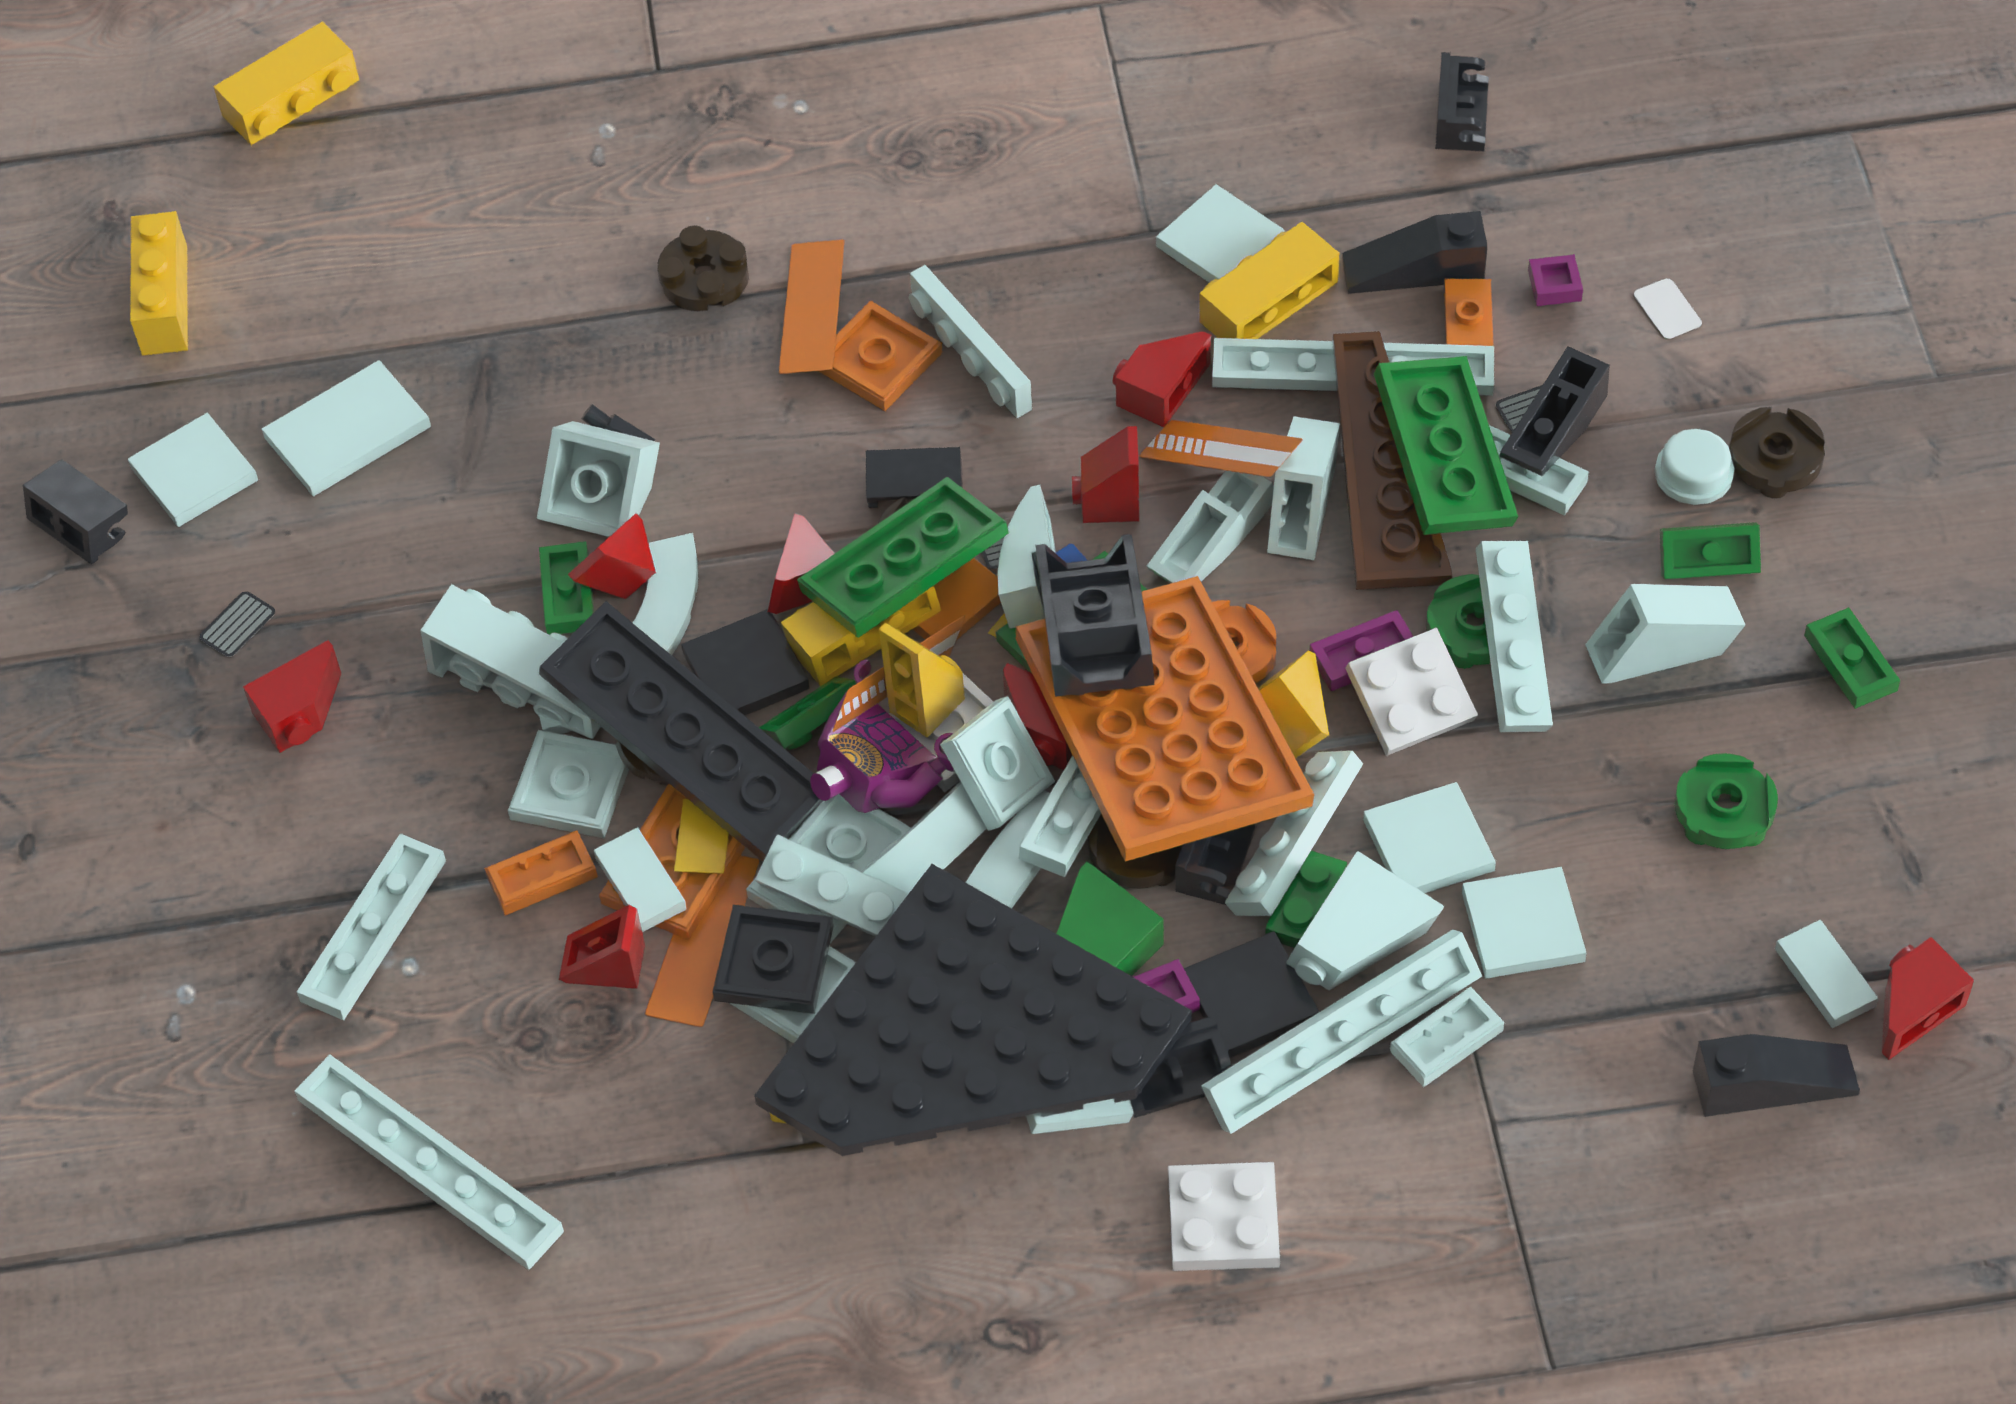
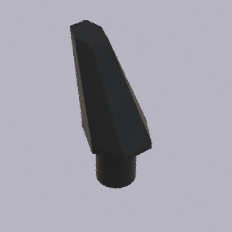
M593 404L588 407L581 418L590 426L655 441L653 437L616 414L608 416Z

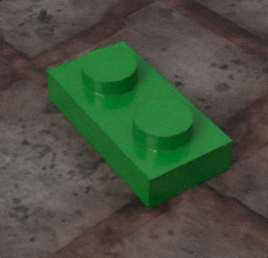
M1752 522L1661 528V576L1664 579L1761 573L1760 525Z
M586 541L539 547L546 631L549 635L551 633H573L594 613L592 588L574 582L568 575L589 556Z
M1849 607L1806 625L1805 638L1854 709L1898 691L1899 677Z
M836 676L759 728L784 749L792 750L798 748L813 737L812 730L824 722L827 723L829 716L849 688L856 685V682L853 679Z
M1310 851L1273 914L1270 916L1265 928V935L1274 931L1281 944L1295 948L1347 868V862Z

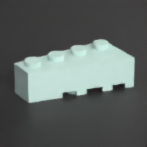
M451 584L420 630L428 672L439 677H443L447 670L456 673L461 677L459 682L466 688L478 692L482 685L488 686L493 689L503 703L517 709L524 707L526 703L532 704L538 716L541 715L560 724L564 728L593 739L601 726L539 675L540 665L568 638L558 633H551L549 635L535 628L532 622L524 615L515 611L506 613L494 607L490 600L480 592L473 589H468L465 592Z

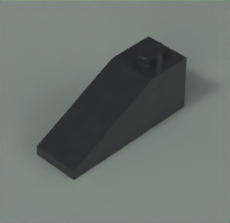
M1481 211L1434 215L1342 253L1348 294L1444 285L1445 279H1485L1488 245Z
M1567 346L1501 449L1500 457L1543 476L1584 433L1608 395L1610 365Z
M1756 1034L1703 1040L1698 1043L1693 1075L1704 1117L1857 1096L1860 1093L1848 1046L1845 1044Z

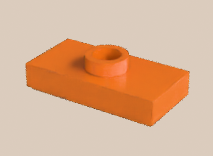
M1445 279L1446 345L1493 346L1491 279Z
M577 830L484 868L487 879L505 916L598 878L596 867Z

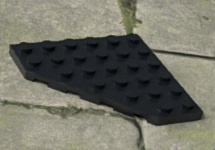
M931 864L754 1095L757 1106L839 1155L846 1156L862 1153L863 1147L893 1141L894 1145L897 1146L937 1138V1133L965 1127H967L969 1132L1010 1124L1011 1118L1040 1113L1041 1117L1081 1110L1083 1109V1104L1114 1099V1103L1136 1099L1191 1022L1192 1010L945 870Z

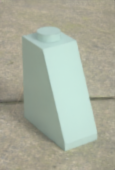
M1293 416L1287 436L1302 438L1303 440L1275 472L1267 553L1315 560L1336 465L1340 423Z
M1631 584L1585 645L1601 682L1614 683L1720 656L1744 628L1745 623L1727 586Z
M1357 851L1286 963L1295 968L1296 973L1304 981L1313 985H1321L1327 990H1331L1426 934L1444 906Z

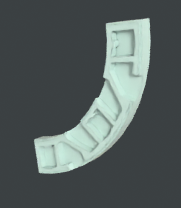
M693 533L649 543L656 573L648 579L643 603L633 621V624L671 655H673L690 623V613L698 588V560ZM539 715L543 731L558 734L571 731Z

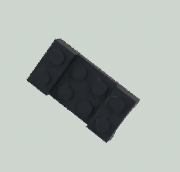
M1132 534L1122 535L1105 558L1066 563L1046 544L1035 545L1055 697L1155 685L1152 651Z

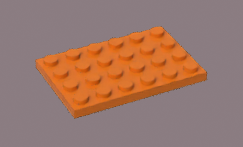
M1198 576L1142 591L1152 651L1155 685L1055 697L1045 618L1016 626V641L1125 862L1313 806L1314 792Z

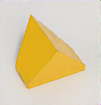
M1307 651L1258 687L1295 758L1329 736L1316 654Z

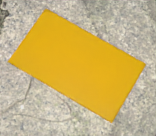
M683 799L674 871L724 874L729 833L688 799Z

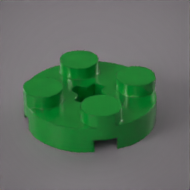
M1476 574L1454 577L1440 585L1435 591L1434 598L1429 604L1427 611L1426 630L1438 629L1455 667L1462 669L1470 668L1473 665L1491 663L1485 621L1480 626H1472L1466 623L1467 614L1473 613L1476 618L1485 617L1480 578Z
M1720 753L1701 758L1697 761L1696 767L1682 774L1677 784L1674 806L1676 816L1685 828V836L1694 844H1706L1720 849H1737L1760 844L1764 840L1766 832L1773 824L1776 814L1778 794L1774 781L1767 773L1765 778L1761 772L1753 768L1754 762L1743 756ZM1720 794H1729L1730 800L1732 802H1739V805L1732 808H1722L1715 802L1719 801Z

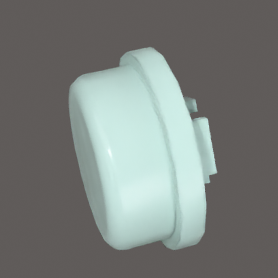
M1689 429L1673 435L1664 445V448L1657 457L1655 476L1658 485L1666 495L1681 503L1700 505L1711 503L1725 495L1731 487L1735 469L1729 447L1721 437L1710 431Z

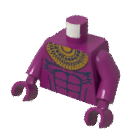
M863 660L856 665L854 669L856 683H859L869 675L872 667L869 660ZM844 695L829 716L818 741L820 756L816 768L817 772L812 774L810 783L814 794L819 799L826 801L839 794L854 809L862 813L880 808H911L943 779L941 774L945 770L955 771L940 745L953 733H945L936 740L934 744L936 757L878 703L833 732L845 698Z

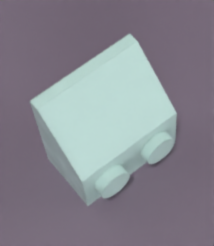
M574 421L553 427L537 519L610 537L635 513L640 514L652 488L660 442Z

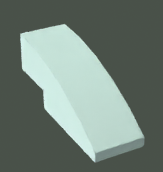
M1225 470L1209 493L1204 490L1200 492L1147 564V568L1169 583L1196 576L1199 577L1200 581L1205 579L1244 540L1271 507L1274 491L1273 483L1263 476Z
M1040 485L1030 487L1018 505L1008 526L1009 534L1004 537L1000 550L998 593L1009 628L1045 618L1035 545L1046 544L1053 552L1056 553L1051 519Z

